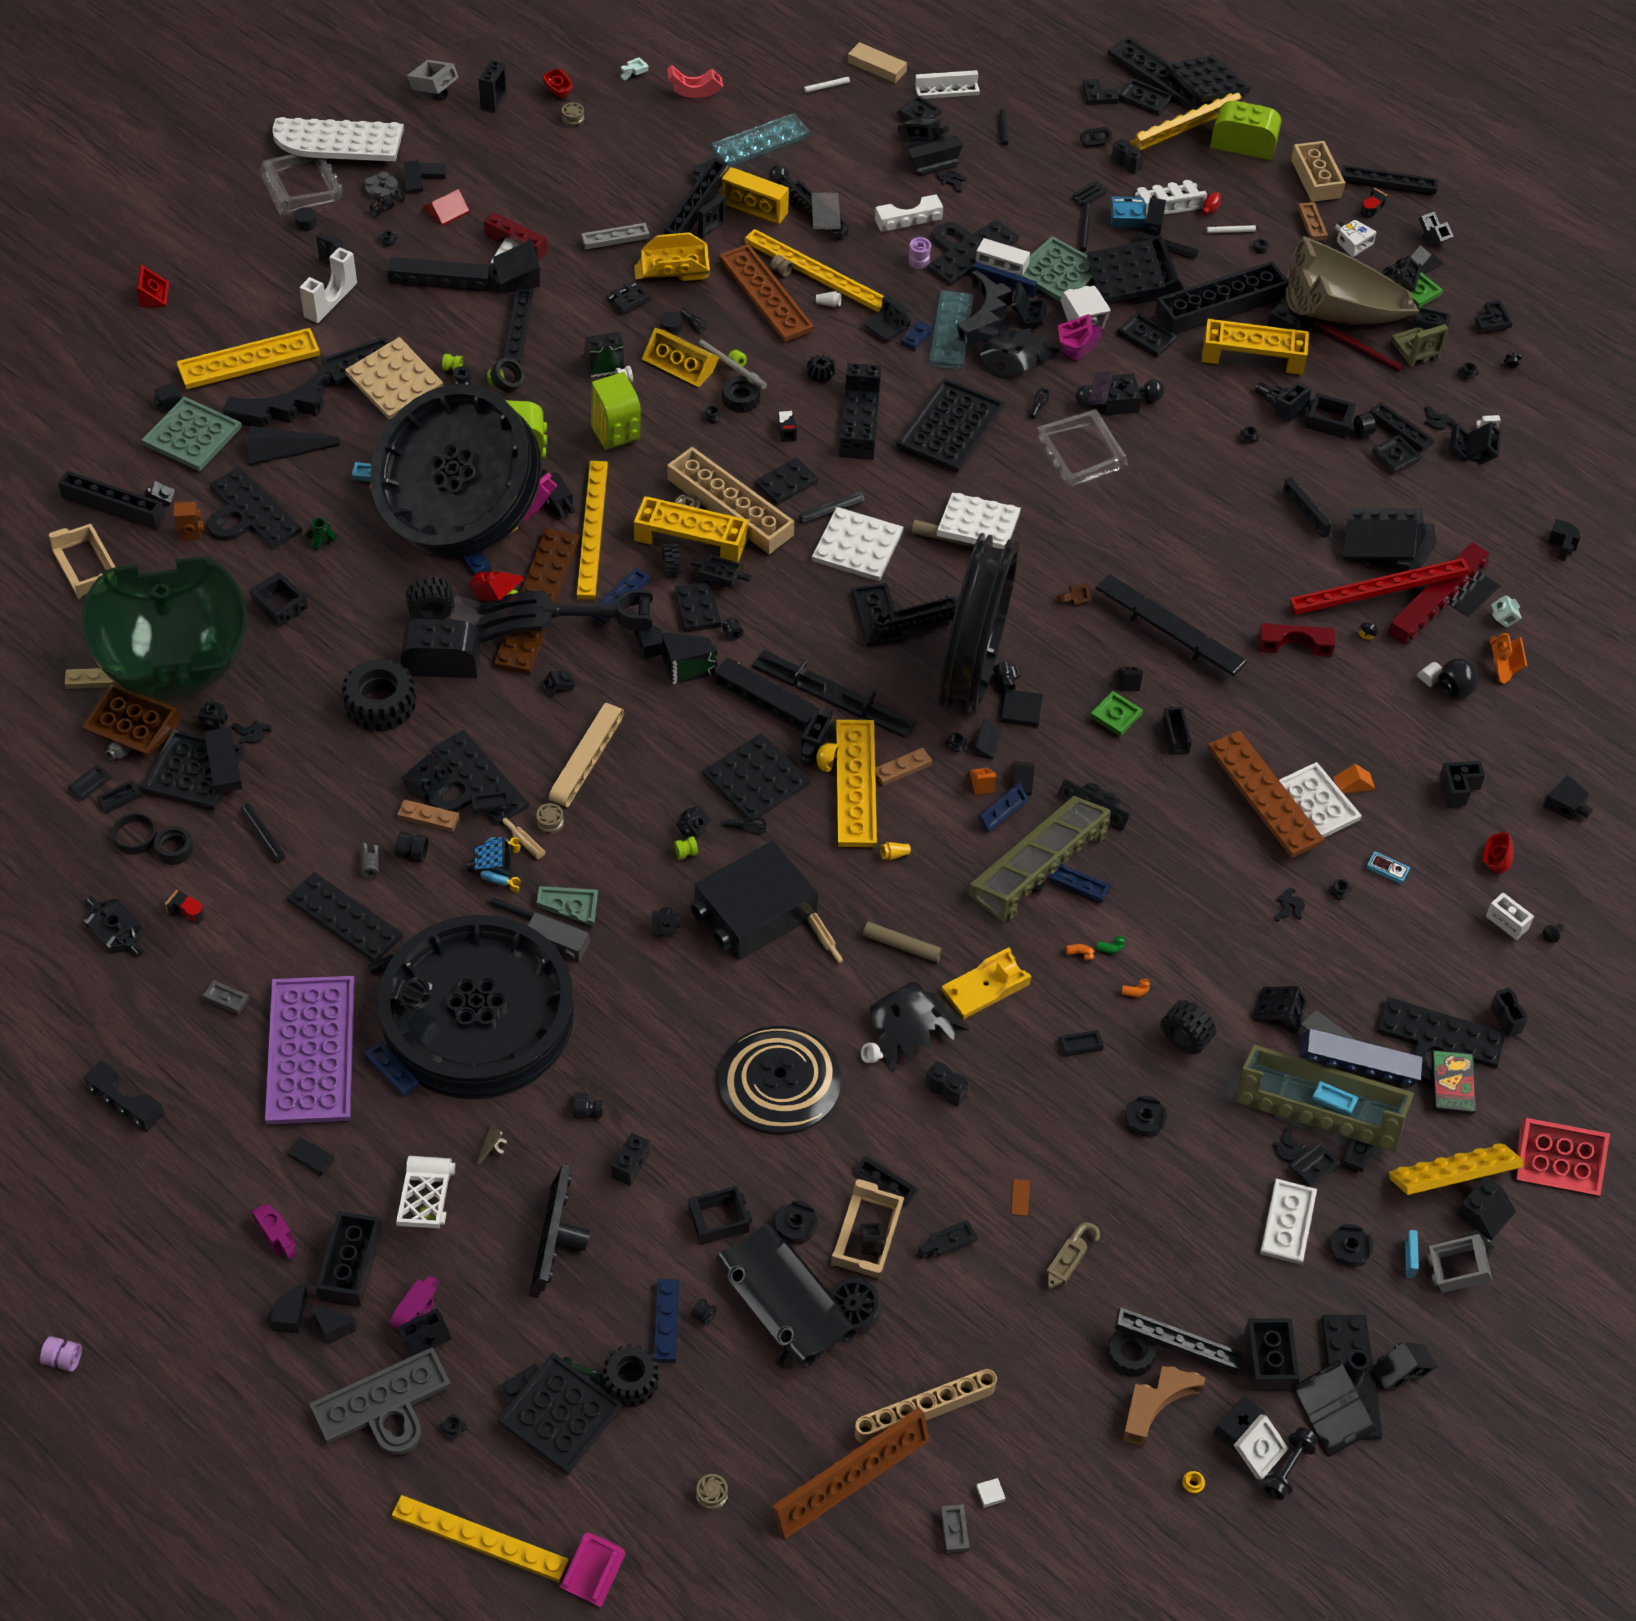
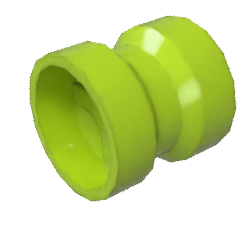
M444 354L442 370L454 371L457 367L463 366V356L456 355L454 357L451 354Z
M693 836L685 841H674L675 852L679 860L685 859L689 855L693 857L699 854L697 843Z

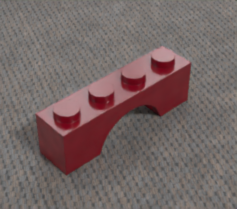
M495 212L491 213L484 220V233L486 237L496 242L506 237L512 239L518 245L532 240L538 261L548 253L547 237Z
M1261 623L1258 634L1259 652L1277 653L1283 645L1298 643L1310 649L1314 656L1332 657L1335 648L1334 628Z

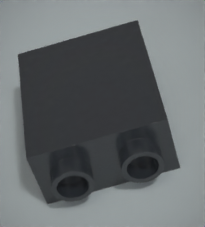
M772 840L694 883L695 901L690 903V909L695 919L700 924L707 921L714 929L712 935L717 946L722 951L730 949L737 959L741 960L808 922L807 917L817 913L818 893Z

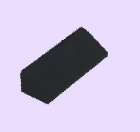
M868 1156L863 1157L854 1172L861 1179L877 1184L879 1190L904 1197L903 1205L906 1207L919 1191L918 1187Z

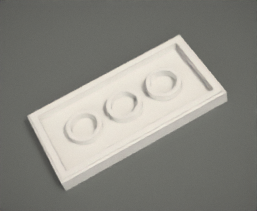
M1280 1179L1275 1180L1260 1251L1261 1255L1302 1265L1317 1189Z

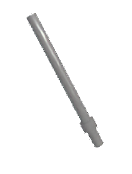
M704 340L699 341L700 347L718 356L722 362L742 374L750 383L756 384L762 389L767 387V383L761 380L757 374L749 372Z

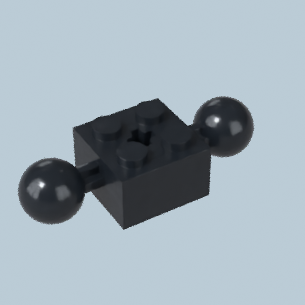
M1135 374L1101 376L1099 390L1090 385H1083L1076 392V401L1083 407H1090L1097 400H1101L1105 415L1139 413L1141 396H1144L1149 401H1158L1163 397L1165 389L1163 384L1155 379L1147 381L1143 387H1138Z

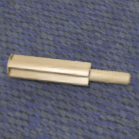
M503 818L502 822L512 831V836L517 837L519 842L537 860L545 855V850L521 827H515L507 818Z
M817 913L809 915L807 921L825 949L831 951L838 963H842L843 959L835 948L836 943Z

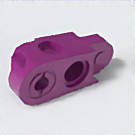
M1092 325L1093 333L1085 346L1080 349H1073L1063 345L1062 353L1073 360H1080L1098 344L1102 334L1101 328L1097 325Z
M263 1204L252 1210L251 1216L277 1257L284 1254L290 1260L297 1256L293 1248L296 1244L291 1230L280 1213H276L270 1204Z
M431 1275L424 1282L418 1279L394 1311L390 1320V1327L399 1331L398 1326L430 1312L434 1306L433 1299L439 1279Z

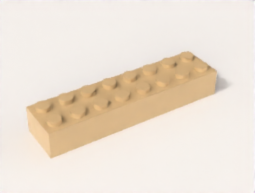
M691 447L667 465V480L686 494L697 496L700 504L709 511L747 519L748 539L766 553H772L794 536V520L695 448Z

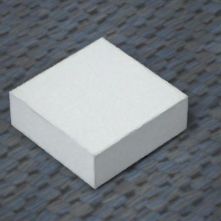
M998 1478L976 1485L984 1508L1005 1502L1006 1498Z

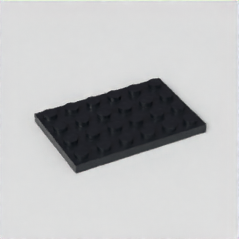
M943 378L897 441L896 447L959 473L1004 409L1005 402Z

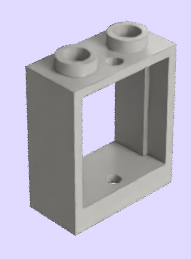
M426 60L407 75L412 90L439 94L459 78L453 63Z
M1480 1234L1429 1246L1431 1254L1427 1255L1430 1267H1434L1435 1272L1432 1274L1434 1286H1438L1442 1293L1493 1281L1485 1245ZM1474 1250L1479 1272L1445 1280L1440 1258Z

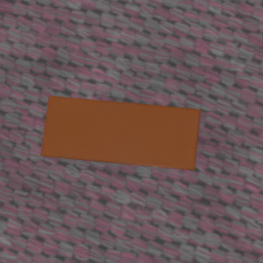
M1013 1180L1011 1214L1028 1216L1030 1180Z

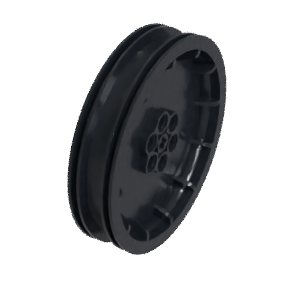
M455 384L430 390L405 405L392 418L380 436L374 451L370 475L371 490L375 504L383 519L393 530L411 544L427 553L443 557H461L484 551L507 537L521 523L531 508L541 479L542 463L539 444L527 421L502 397L488 389L474 385Z
M980 533L975 543L962 583L948 639L940 681L939 706H944L946 703V707L951 708L955 699L966 701V712L968 713L973 709V713L977 715L981 709L993 673L1008 615L1018 566L1019 541H1015L1012 547V540L1008 539L1004 549L993 546L992 535L989 534L986 538L985 533Z
M468 915L444 920L422 930L409 939L393 956L383 974L379 988V1013L387 1048L419 1080L420 1086L448 1097L487 1099L503 1096L528 1086L544 1075L556 1063L566 1048L573 1028L572 982L563 957L556 947L541 933L509 918L492 915ZM415 976L429 981L433 989L428 1004L418 1013L405 1009L400 1001L405 985Z

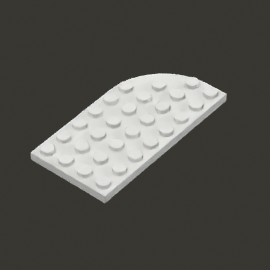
M280 117L275 119L273 125V139L281 149L303 157L396 161L404 124L397 122L382 123L378 121L373 123L366 121L305 120L302 118L287 119Z

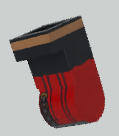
M1374 187L1371 190L1370 197L1363 201L1361 215L1365 218H1372L1386 205L1388 194Z
M176 889L163 903L165 914L171 917L176 913L186 918L192 924L200 923L204 918L202 904Z

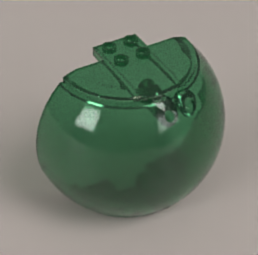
M199 556L175 559L177 569L139 574L137 565L113 567L103 571L102 576L96 579L84 601L81 617L82 631L91 656L109 678L126 690L138 695L173 697L200 691L223 677L236 660L242 648L247 629V609L244 596L236 580L224 567L212 561L211 558Z

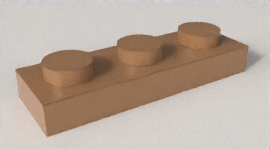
M1315 202L1299 203L1298 210L1310 239L1315 241L1327 240L1328 234Z
M921 748L876 767L875 776L881 785L885 786L932 766V759L924 748Z
M408 800L403 801L397 814L400 820L452 833L460 818L459 813Z

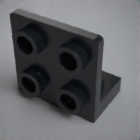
M1408 255L1398 259L1391 266H1386L1382 272L1383 275L1398 283L1400 281L1402 286L1411 292L1416 289L1421 267Z
M1299 986L1263 987L1253 1019L1255 1021L1283 1020L1290 1033H1298L1308 1000Z

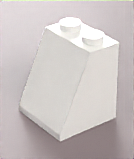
M1084 286L1080 289H1068L1063 292L1060 301L1067 321L1090 314L1091 324L1104 329L1111 310L1095 286Z

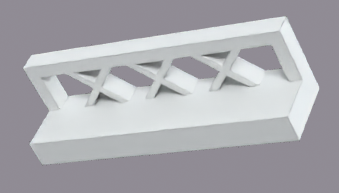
M978 71L917 74L915 78L916 94L924 99L979 95ZM974 87L975 90H969L967 88ZM957 88V89H959V90H958V91H953V90H951V89Z

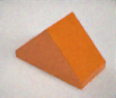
M1357 764L1350 766L1333 777L1334 783L1343 794L1375 789L1370 773Z
M989 768L970 770L975 795L994 793L996 773Z

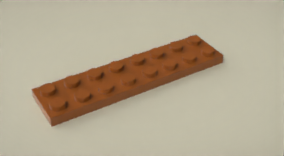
M749 244L720 254V261L784 342L814 331V325Z
M1240 730L1208 744V750L1291 858L1324 844L1325 839Z
M919 1407L909 1412L886 1430L872 1437L868 1442L854 1449L849 1455L835 1462L831 1467L817 1474L812 1480L798 1487L794 1492L773 1505L779 1532L786 1540L928 1443L930 1439L924 1412Z

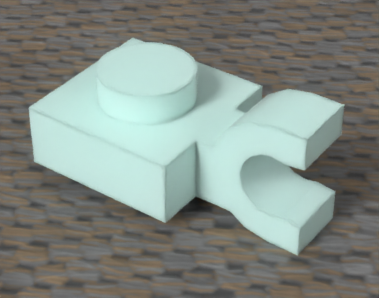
M640 57L627 62V66L621 67L624 73L620 75V78L627 80L632 73L635 76L648 71L649 65Z

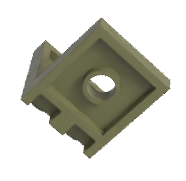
M1445 324L1428 330L1417 327L1392 335L1391 341L1412 367L1415 365V361L1418 360L1425 363L1429 361L1431 356L1435 355L1437 359L1440 358L1449 328Z

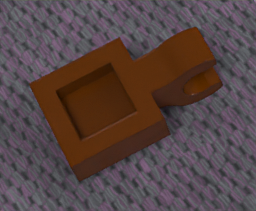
M1088 583L1070 586L1069 593L1057 595L1058 602L1071 600L1072 605L1091 601Z

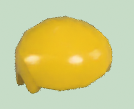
M826 743L818 749L816 760L819 769L824 772L832 770L834 759L837 757L835 751L840 748L839 744Z

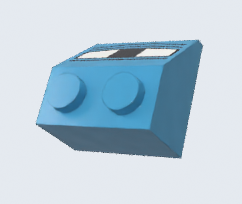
M1111 197V227H1144L1146 204L1143 197Z

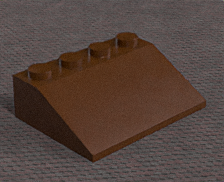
M111 682L83 724L82 729L149 755L169 738L172 730H176L182 720L177 708Z

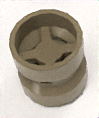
M776 255L771 262L770 268L775 272L778 271L780 275L787 277L793 269V262L784 260V257L781 255Z

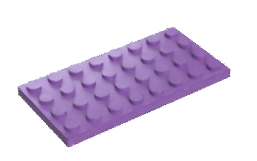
M354 976L272 979L265 1111L266 1125L350 1121Z

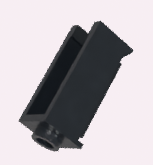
M1183 707L1164 708L1162 721L1170 747V754H1189L1192 741ZM1171 724H1177L1182 745H1177Z

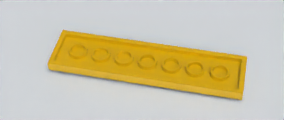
M1239 92L1233 95L1230 93L1221 100H1214L1210 105H1202L1196 111L1192 109L1184 116L1178 115L1172 121L1166 120L1158 127L1155 125L1146 132L1141 131L1135 135L1136 138L1130 143L1133 147H1137L1140 150L1148 148L1217 118L1223 103L1239 101L1242 97Z
M307 328L176 362L187 390L320 356V350L311 329Z
M836 720V744L840 746L839 749H836L838 847H877L874 720Z

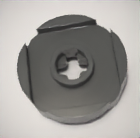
M381 172L365 180L366 194L374 200L375 198L381 199L390 193L396 194L395 190L398 189L397 180L390 176L388 172Z

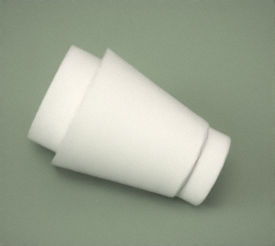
M834 291L817 294L816 304L833 308L841 306V293Z

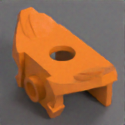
M1500 633V636L1497 638L1491 635L1489 639L1492 645L1493 662L1496 667L1498 682L1505 684L1511 679L1512 675L1527 667L1522 638L1519 637L1511 642L1509 634Z

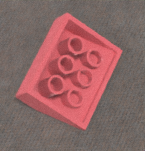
M1524 1118L1521 1123L1518 1144V1156L1523 1159L1524 1167L1517 1168L1516 1180L1600 1196L1610 1134Z

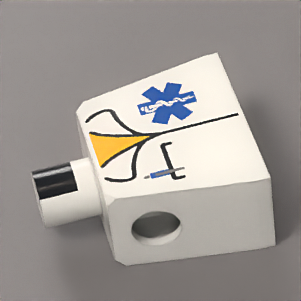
M1353 220L1347 225L1340 221L1335 227L1339 231L1337 243L1351 257L1374 244L1377 232L1357 220Z

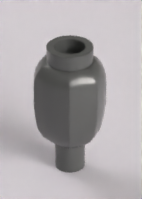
M112 742L108 746V750L105 751V754L109 760H119L132 751V749Z

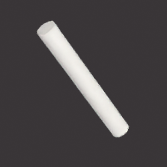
M849 77L805 86L804 91L808 93L850 83Z
M1255 225L1207 227V234L1256 232Z

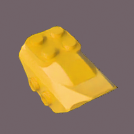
M691 233L657 235L641 249V258L634 266L635 279L676 276L682 281L705 279L710 275L707 243Z

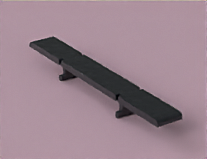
M1109 574L1095 587L1096 590L1131 612L1133 611L1130 621L1133 622L1139 616L1192 651L1195 650V655L1192 657L1193 661L1202 656L1233 677L1247 665V661L1211 637L1207 639L1206 634L1149 598L1145 600L1144 595Z
M763 650L753 663L754 669L788 685L793 686L796 684L797 689L859 718L864 716V720H874L875 725L900 737L905 738L916 720L876 701L874 702L875 692H872L870 697L867 698L807 670L805 672L806 660L801 666H798Z

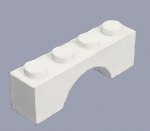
M937 194L921 197L920 204L913 209H899L892 204L875 207V221L881 232L942 220L943 205Z

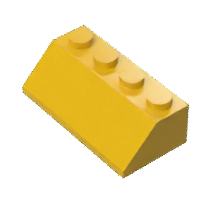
M654 328L642 360L700 387L713 373L719 357L665 330Z

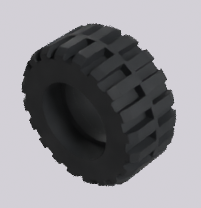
M367 660V663H360L356 669L353 668L344 679L342 694L346 713L351 718V721L359 724L362 728L366 729L368 727L373 731H376V729L384 731L390 727L393 729L397 727V724H403L406 721V717L409 718L416 707L414 679L408 669L398 662L395 664L393 660ZM378 689L394 692L393 695L383 700L365 698L368 693Z

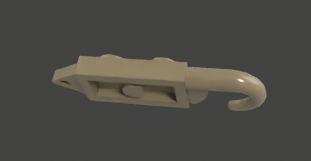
M1085 1222L1076 1227L1047 1269L1048 1289H1052L1060 1284H1066L1087 1250L1085 1241L1080 1238L1085 1230H1092L1095 1233V1241L1099 1240L1100 1231L1096 1225Z

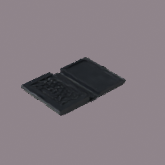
M1341 1359L1298 1383L1296 1391L1329 1456L1377 1431Z

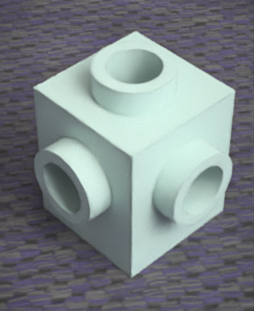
M1507 595L1491 604L1493 617L1506 628L1522 619L1518 610L1520 608L1518 602L1515 599L1512 600Z

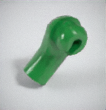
M1116 936L1110 944L1098 941L1096 951L1115 954L1124 948L1125 938Z

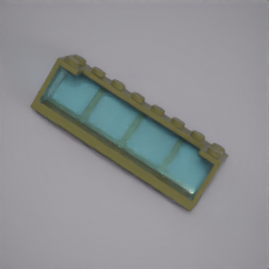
M1254 1044L1242 1069L1235 1102L1396 1152L1411 1108L1414 1093L1321 1064L1310 1063L1307 1060ZM1320 1081L1359 1097L1351 1116L1344 1115L1312 1101V1096Z

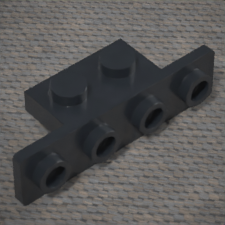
M1067 779L1063 780L1057 794L1059 797L1068 801L1073 796L1107 808L1111 811L1109 824L1121 831L1125 829L1130 814L1119 808L1121 800L1115 794L1100 789L1094 783H1087L1080 787ZM1080 805L1081 809L1097 818L1103 814V812L1100 813L1093 808L1090 809L1085 805Z

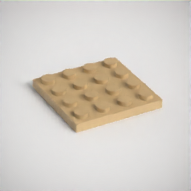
M400 337L345 369V374L388 420L393 418L405 405L416 397L430 390L443 387V382Z

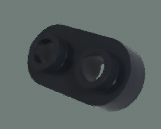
M1108 127L1087 129L1081 133L1080 140L1086 146L1107 143L1112 138V131ZM1101 133L1105 134L1104 138L1101 137ZM1086 135H1089V141L1086 140Z

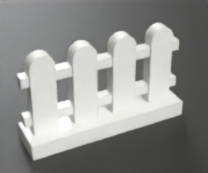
M1184 180L1183 185L1180 186L1173 182L1168 183L1167 188L1154 185L1152 190L1149 191L1144 187H1140L1135 193V197L1144 198L1146 218L1150 197L1152 198L1153 195L1157 199L1166 200L1164 215L1203 209L1202 204L1207 198L1206 191L1199 192L1197 184L1190 180Z

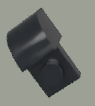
M1435 212L1418 218L1424 231L1422 237L1427 244L1435 246L1454 237L1448 222L1440 224Z
M1556 519L1548 543L1562 547L1558 559L1565 561L1567 554L1571 555L1573 550L1576 551L1580 541V532L1573 524Z

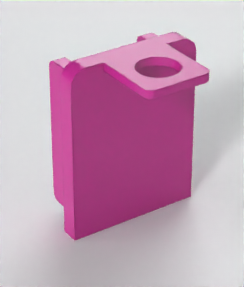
M547 473L540 479L536 497L524 517L525 521L532 514L537 513L557 487L550 479L552 477L550 473Z
M585 1533L560 1588L602 1607L625 1557V1550L620 1545L603 1537Z

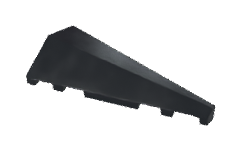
M249 426L248 464L253 466L255 462L265 461L266 463L270 462V459L277 457L284 459L309 453V450L317 448L323 450L325 446L334 444L340 446V437Z

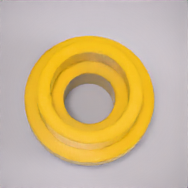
M1191 1471L1184 1475L1182 1485L1187 1492L1197 1494L1204 1489L1205 1480L1199 1472ZM1190 1481H1195L1197 1486L1191 1485Z

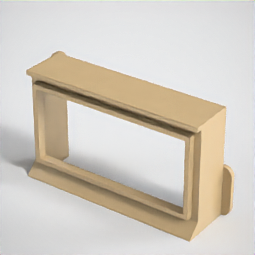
M92 524L70 531L67 528H63L49 534L52 552L78 600L84 594L117 583L118 585L120 584L118 570ZM89 541L106 572L79 582L62 550Z
M861 1179L856 1180L835 1251L832 1254L830 1267L839 1266L880 1280L904 1197L878 1190L877 1184ZM861 1200L893 1209L885 1235L886 1242L883 1254L879 1255L877 1264L844 1256Z

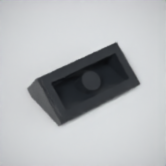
M983 719L975 755L994 759L1001 728L986 719Z

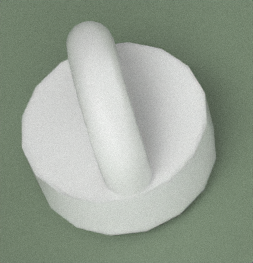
M865 1043L861 1049L862 1060L866 1063H876L878 1059L883 1058L879 1046L875 1043Z

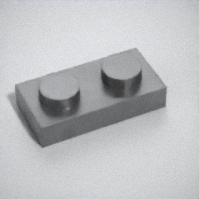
M213 980L203 994L205 1001L238 1015L250 1000L249 995Z
M964 1504L941 1506L946 1553L969 1551Z

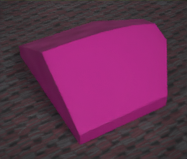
M1090 314L1058 325L1060 343L1073 349H1080L1085 346L1093 333Z

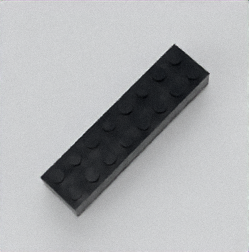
M1271 261L1159 297L1155 313L1166 328L1174 334L1205 324L1208 319L1217 320L1286 297V288L1289 287V281L1275 263Z

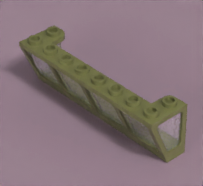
M1073 796L970 884L969 896L1004 923L1009 918L1012 919L1018 912L1019 900L1023 896H1028L1033 887L1037 884H1042L1047 875L1053 874L1062 862L1065 863L1070 859L1075 851H1080L1088 840H1103L1107 836L1111 811Z

